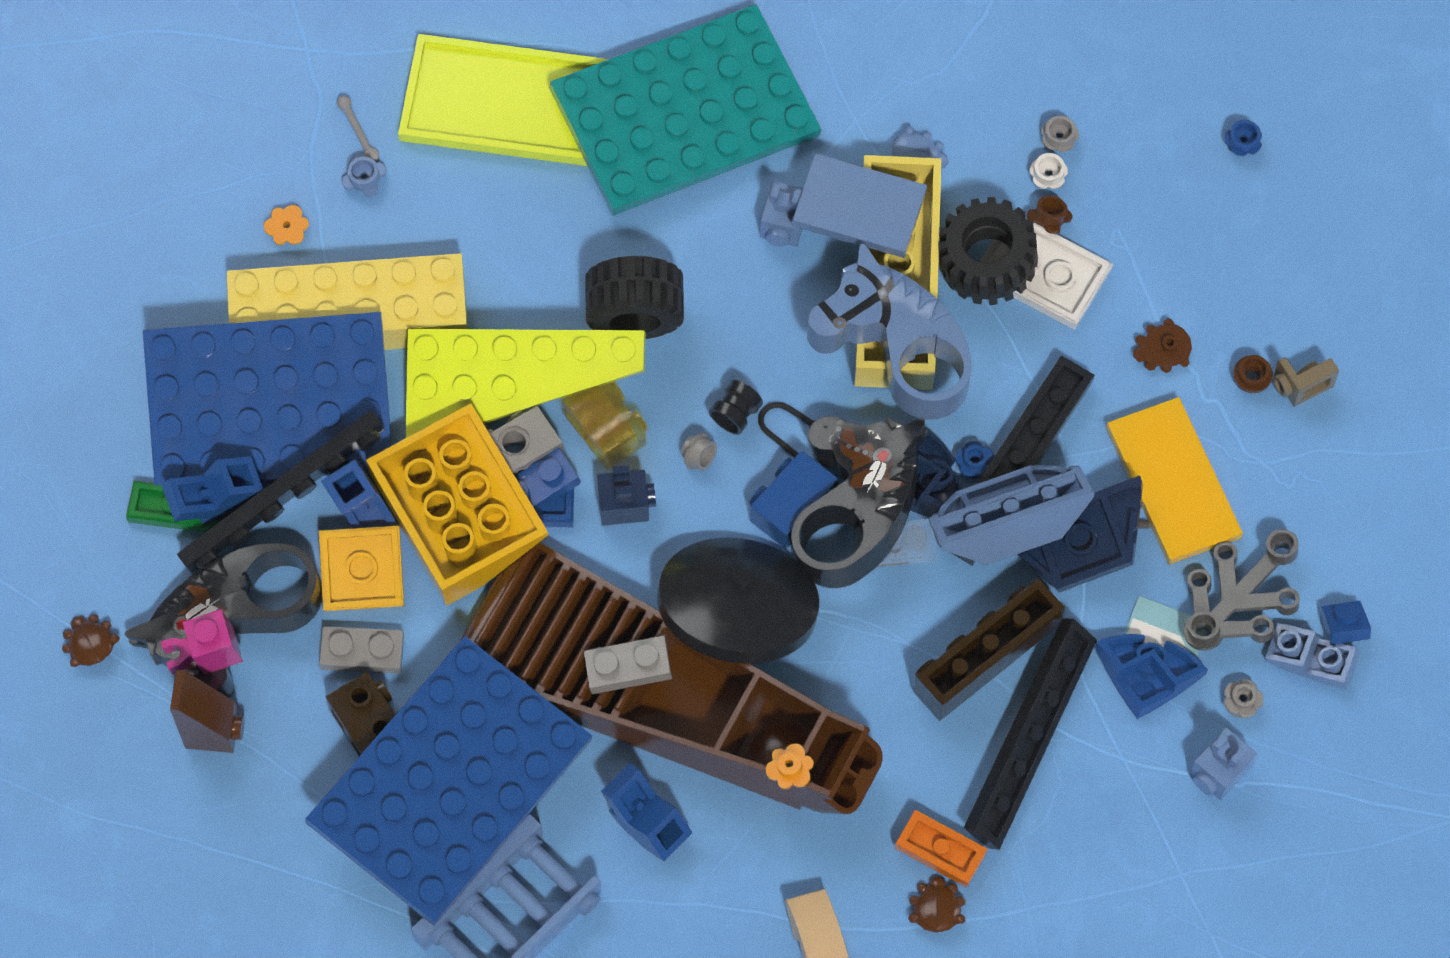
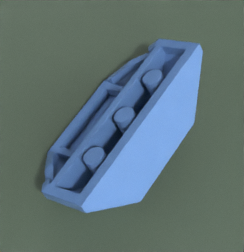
M1030 465L956 491L941 506L938 513H934L929 518V523L944 551L988 565L1063 538L1095 496L1080 466L1064 468L1055 465Z

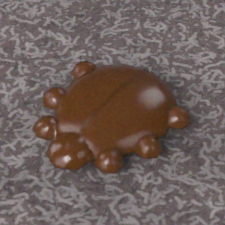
M1172 319L1164 320V325H1159L1158 327L1152 324L1148 325L1146 328L1147 336L1139 335L1136 337L1135 342L1140 346L1134 349L1133 357L1138 362H1146V369L1149 371L1155 370L1158 365L1162 367L1163 372L1168 373L1171 371L1172 366L1180 364L1182 367H1187L1189 365L1188 357L1192 350L1191 338L1183 328L1175 325Z
M91 614L88 620L82 615L75 616L70 622L72 630L67 629L62 633L64 639L69 640V643L63 645L62 651L70 653V657H72L70 660L71 667L79 665L91 666L100 663L111 653L114 644L119 642L120 637L117 634L112 635V632L109 630L112 626L110 621L105 620L100 624L98 623L99 617L96 614Z
M940 876L931 878L929 886L925 883L918 884L917 890L921 894L919 896L913 895L909 898V903L914 906V913L909 914L908 920L911 923H917L924 930L935 933L948 931L956 924H963L966 921L965 916L960 914V907L965 905L966 900L962 896H955L958 886L954 883L947 886L946 880Z

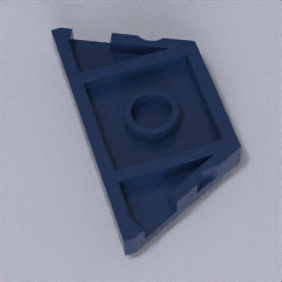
M1140 475L1094 492L1095 497L1063 538L1017 555L1058 593L1134 565L1143 493V482Z

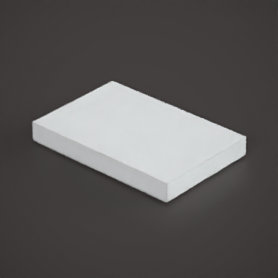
M1033 223L1038 254L1035 276L1032 282L1026 281L1027 289L1021 294L1016 290L1013 292L1014 298L1075 330L1112 270L1113 264L1057 234L1046 232L1044 227ZM993 239L979 262L993 263L999 261L1008 254L1010 248L1003 242Z

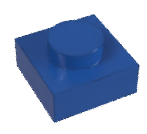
M1361 601L1321 606V620L1331 645L1370 639L1371 626Z

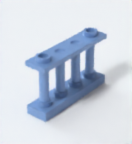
M529 814L435 926L422 917L411 928L413 940L424 951L434 944L435 946L441 945L454 958H478L452 933L454 929L452 925L462 915L465 917L471 916L511 955L510 958H535L580 913L585 916L596 907L601 899L598 896L601 893V883L594 875L582 886L541 847V839L543 838L542 825ZM521 858L525 860L530 858L571 898L554 915L511 875L513 873L511 868ZM492 886L496 889L501 887L541 926L525 944L482 904V896Z

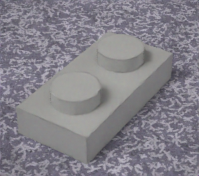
M323 627L320 669L401 674L404 631Z
M665 636L584 651L589 688L592 694L672 679Z

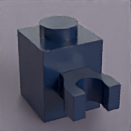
M629 465L613 466V473L597 474L602 526L649 521V507H656L654 483H646L645 470L629 471Z

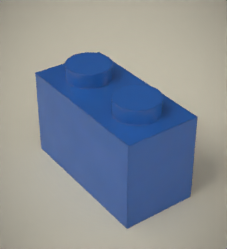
M802 450L793 460L790 457L787 458L775 473L777 478L768 487L761 486L749 501L751 505L750 522L785 550L792 544V528L800 513L838 486V478Z

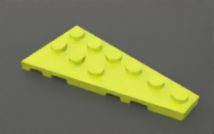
M408 329L406 438L470 403L484 424L519 411L540 406V404L574 395V393L602 386L645 372L646 332L644 330Z

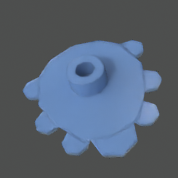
M909 126L903 134L896 138L892 145V156L941 158V168H945L949 163L947 155L941 152L944 148L943 143H933L931 141L932 134L927 131L921 135L920 133H915L914 128Z

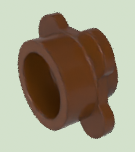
M1056 196L1040 198L1036 208L1030 209L1027 213V219L1030 218L1032 223H1037L1044 227L1045 231L1050 234L1059 233L1061 226L1064 223H1070L1073 217L1066 203Z

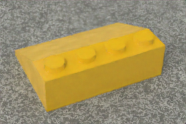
M471 403L366 459L374 483L446 606L484 586L549 535Z

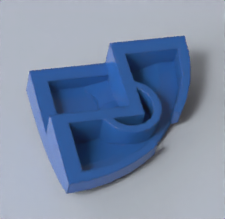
M1141 634L1116 635L1097 641L1095 645L1096 650L1111 681L1137 719L1184 692L1206 675L1208 671L1205 665L1193 654L1170 641H1166L1164 647L1156 643H1144L1145 636Z

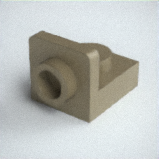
M1284 357L1277 362L1273 382L1278 393L1282 397L1287 396L1293 407L1333 388L1339 369L1332 358L1320 364L1317 361L1311 362L1296 373L1287 358Z

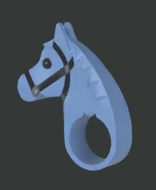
M860 244L858 262L842 268L839 289L829 298L814 306L809 313L807 340L810 346L819 353L827 354L839 350L845 342L855 344L880 342L884 348L890 393L896 404L903 411L914 417L929 420L940 419L954 413L966 399L972 369L968 343L960 326L936 297L906 275L887 266L879 265L868 247ZM930 353L934 354V357L948 362L956 370L960 380L948 391L937 394L923 393L912 388L904 380L901 369L909 361L915 359V355Z

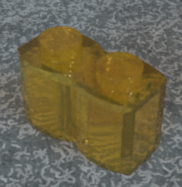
M615 382L574 393V395L568 396L561 401L563 414L607 470L646 445L645 432L648 430L641 415L637 411L631 413L622 404L625 398Z

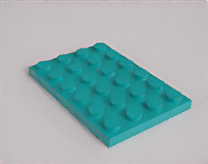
M757 4L550 81L549 89L612 216L820 136L822 130Z

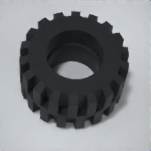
M987 197V202L980 203L979 198L972 199L971 206L967 208L964 204H961L956 208L957 216L948 215L945 219L946 228L941 227L939 234V253L943 276L947 278V284L952 290L957 288L958 296L966 299L970 295L972 296L973 303L980 305L982 299H989V305L998 304V298L1004 297L1007 302L1014 299L1013 292L1015 290L1021 294L1027 289L1026 281L1032 282L1035 276L1038 254L1034 225L1030 218L1025 219V211L1020 207L1012 210V202L1005 199L1002 204L996 203V197ZM986 239L1001 241L1010 248V251L1004 258L993 263L977 262L966 254L972 245Z
M624 256L597 263L596 266H592L585 276L586 323L589 324V328L592 330H644L646 332V339L663 336L677 330V327H680L684 320L683 272L673 263L647 256Z

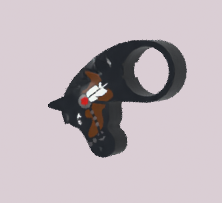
M826 416L816 420L811 425L808 431V439L814 458L823 466L838 468L840 476L844 481L805 508L795 520L792 528L791 540L800 568L813 579L815 584L826 588H842L852 585L873 571L890 553L903 531L914 499L918 480L917 449L927 436L925 419L919 418L906 425H901L887 417L884 422L858 425L837 417ZM845 524L854 528L860 527L863 530L861 545L853 555L843 561L823 563L812 559L805 553L810 537L825 526Z
M270 543L240 548L215 559L199 569L168 595L154 612L150 621L127 630L125 636L129 639V643L132 646L149 649L156 665L164 664L167 667L166 662L177 659L180 651L175 650L166 654L162 649L160 641L169 638H187L183 626L184 621L222 609L233 625L235 634L291 632L305 626L319 611L323 600L322 583L312 560L298 547L285 543ZM292 566L301 569L308 575V586L304 595L298 602L286 609L277 611L265 610L255 605L248 597L250 587H254L257 580L272 568ZM193 661L184 669V671L228 698L231 697L234 690V682L227 668L204 675L196 662Z

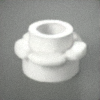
M1053 153L1042 154L1030 166V175L1033 176V183L1041 189H1046L1047 187L1057 189L1061 187L1065 182L1064 177L1068 174L1067 166L1062 158ZM1049 170L1052 174L1046 175L1045 171Z

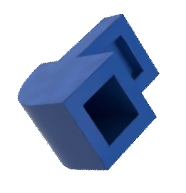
M251 456L217 459L203 475L168 478L162 485L174 521L200 519L202 525L222 521L263 490Z
M357 459L321 480L342 515L346 516L353 529L400 526L381 497L374 482Z
M631 763L601 791L611 806L608 811L617 823L643 848L662 861H665L692 834L677 808L657 796L640 769Z

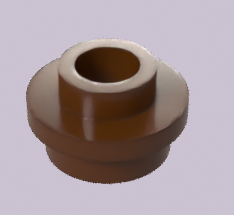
M1249 355L1241 358L1233 370L1235 384L1247 393H1260L1270 385L1273 377L1270 364L1258 355ZM1255 372L1259 379H1249L1246 377V373Z

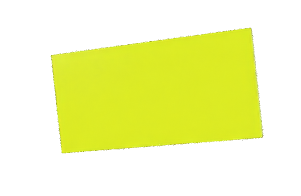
M418 34L398 131L399 141L587 166L549 89L550 81L608 59Z

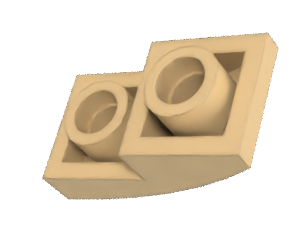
M825 889L785 899L794 940L800 943L803 958H849L840 926Z

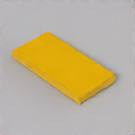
M1180 397L1107 422L1106 430L1128 478L1131 479L1140 475L1142 479V502L1144 504L1142 508L1168 565L1212 550L1221 542L1231 543L1242 538L1243 532Z

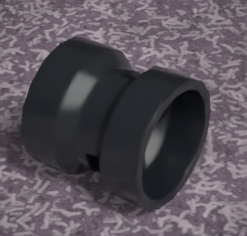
M733 379L724 390L725 396L723 400H718L709 410V415L721 428L732 434L739 435L747 426V417L750 414L757 413L763 404V400L752 387L744 382Z

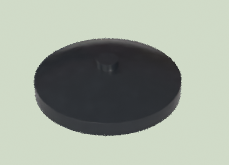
M730 537L703 540L677 552L665 565L661 573L657 592V604L660 615L668 629L681 642L706 656L722 661L746 664L773 661L799 649L813 633L820 602L819 593L813 579L800 568L794 558L762 542Z

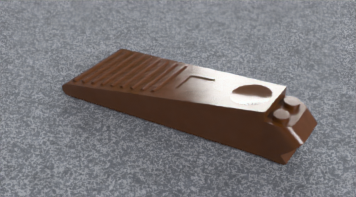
M540 542L498 574L462 638L464 636L469 638L578 725L799 810L804 806L820 813L851 814L855 812L862 803L883 761L882 750L878 743L867 735L870 729L866 726L830 711L751 664L722 661L695 651L674 636L664 623L658 610ZM665 636L672 679L597 694L591 693L584 651ZM791 744H799L804 748L805 756H810L814 762L813 768L809 770L810 781L804 787L792 785L789 789H781L778 781H773L767 777L766 766L769 762L773 761L772 753L774 750L779 748L785 750Z

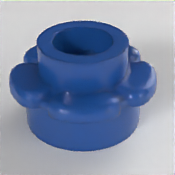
M1250 120L1237 121L1232 125L1231 130H1228L1225 134L1226 145L1230 146L1231 152L1237 156H1246L1248 153L1253 155L1262 146L1260 142L1262 139L1260 128ZM1245 137L1247 138V141L1242 142L1240 138Z
M971 441L967 442L964 448L958 449L955 455V462L959 467V471L965 477L979 479L993 460L994 454L989 447H983L982 443ZM977 457L979 460L978 462H973L971 458Z

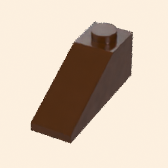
M176 670L170 711L185 749L234 753L235 741L242 740L245 718L244 716H239L235 701L188 672Z

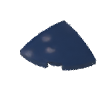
M927 429V436L917 449L918 480L910 511L930 518L934 513H938L941 506L956 491L963 489L962 479H958L956 484L951 468L956 460L952 453L936 435Z

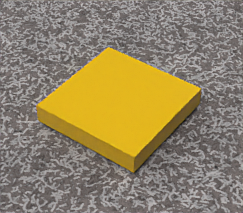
M400 526L319 531L324 612L405 607Z

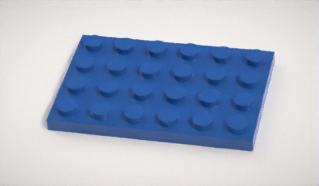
M382 312L142 330L154 485H163L168 478L203 475L217 459L248 456L252 457L260 481L278 479L370 410L374 412L385 430L380 433L381 439L374 446L366 451L358 449L347 457L349 463L357 459L365 471L369 472L366 459L392 446Z
M464 636L305 818V823L435 926L590 743L592 735Z

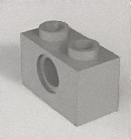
M538 406L528 411L516 412L508 419L505 425L495 431L492 429L487 430L514 476L558 447L563 453V442ZM515 443L524 446V449L518 453H510L505 450L509 445Z

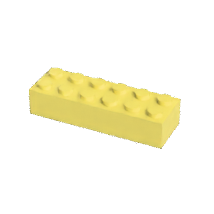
M864 155L863 167L927 185V192L905 258L868 249L879 265L887 266L906 275L937 299L941 158ZM880 342L856 344L855 387L889 388L884 348ZM930 353L915 355V359L909 361L901 369L904 380L914 389L933 390L936 357Z
M462 253L227 271L229 323L382 312L385 350L407 348L408 329H468Z

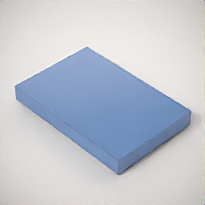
M815 153L792 220V226L856 245L864 244L870 249L905 258L927 192V185Z

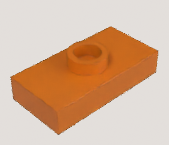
M914 810L895 843V849L966 888L987 853L986 847L917 810Z

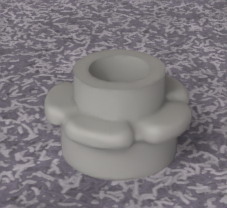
M1066 116L1051 118L1041 129V134L1044 136L1042 142L1049 150L1056 149L1059 152H1067L1073 148L1074 142L1079 138L1077 127ZM1061 133L1063 134V137L1058 138L1056 134Z
M706 433L690 436L685 441L681 451L687 468H697L701 471L707 469L714 460L717 445L709 439V435Z
M1242 679L1238 683L1231 682L1224 690V695L1226 696L1224 706L1235 717L1249 718L1256 714L1257 708L1262 707L1263 694L1256 689L1257 685L1250 680ZM1245 695L1247 700L1241 701L1239 697Z

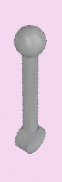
M345 95L340 96L337 100V106L345 112L365 151L364 157H369L377 163L379 161V152L377 149L371 148L351 109V99Z

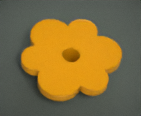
M290 205L284 210L282 208L273 209L271 212L272 218L267 219L264 223L265 233L273 236V240L277 245H283L286 242L291 245L300 244L304 239L303 231L309 227L308 220L302 217L300 207Z
M791 744L785 750L779 748L773 751V761L769 762L766 766V775L769 779L778 781L781 789H789L792 785L804 787L809 783V770L813 768L814 762L810 756H805L804 748L801 745Z

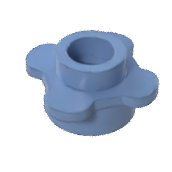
M353 157L349 162L348 175L342 178V185L348 191L355 189L362 191L367 197H372L378 193L377 185L380 178L385 176L386 168L382 163H376L369 157ZM366 174L367 178L362 179L360 176Z

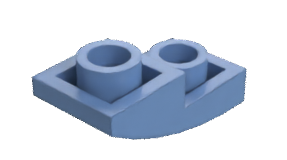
M1278 623L1265 659L1267 662L1297 675L1347 689L1360 654L1357 647L1341 643L1331 645L1330 641L1319 639L1316 631Z

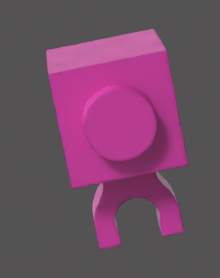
M222 609L184 621L183 626L187 638H169L160 641L162 649L166 654L175 650L180 651L177 659L166 662L171 674H175L176 670L186 669L193 661L196 662L204 675L243 662L233 625Z

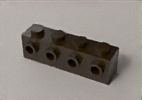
M1039 578L1027 588L1025 586L1020 587L1008 598L1007 604L997 612L992 610L982 617L977 623L976 628L968 635L962 634L954 639L946 648V652L936 660L930 659L924 663L915 673L913 692L933 715L941 721L1056 629L1063 618L1064 605Z
M368 672L325 696L329 711L358 756L365 751L395 716V713L388 704L393 701L388 689L381 680L374 682Z

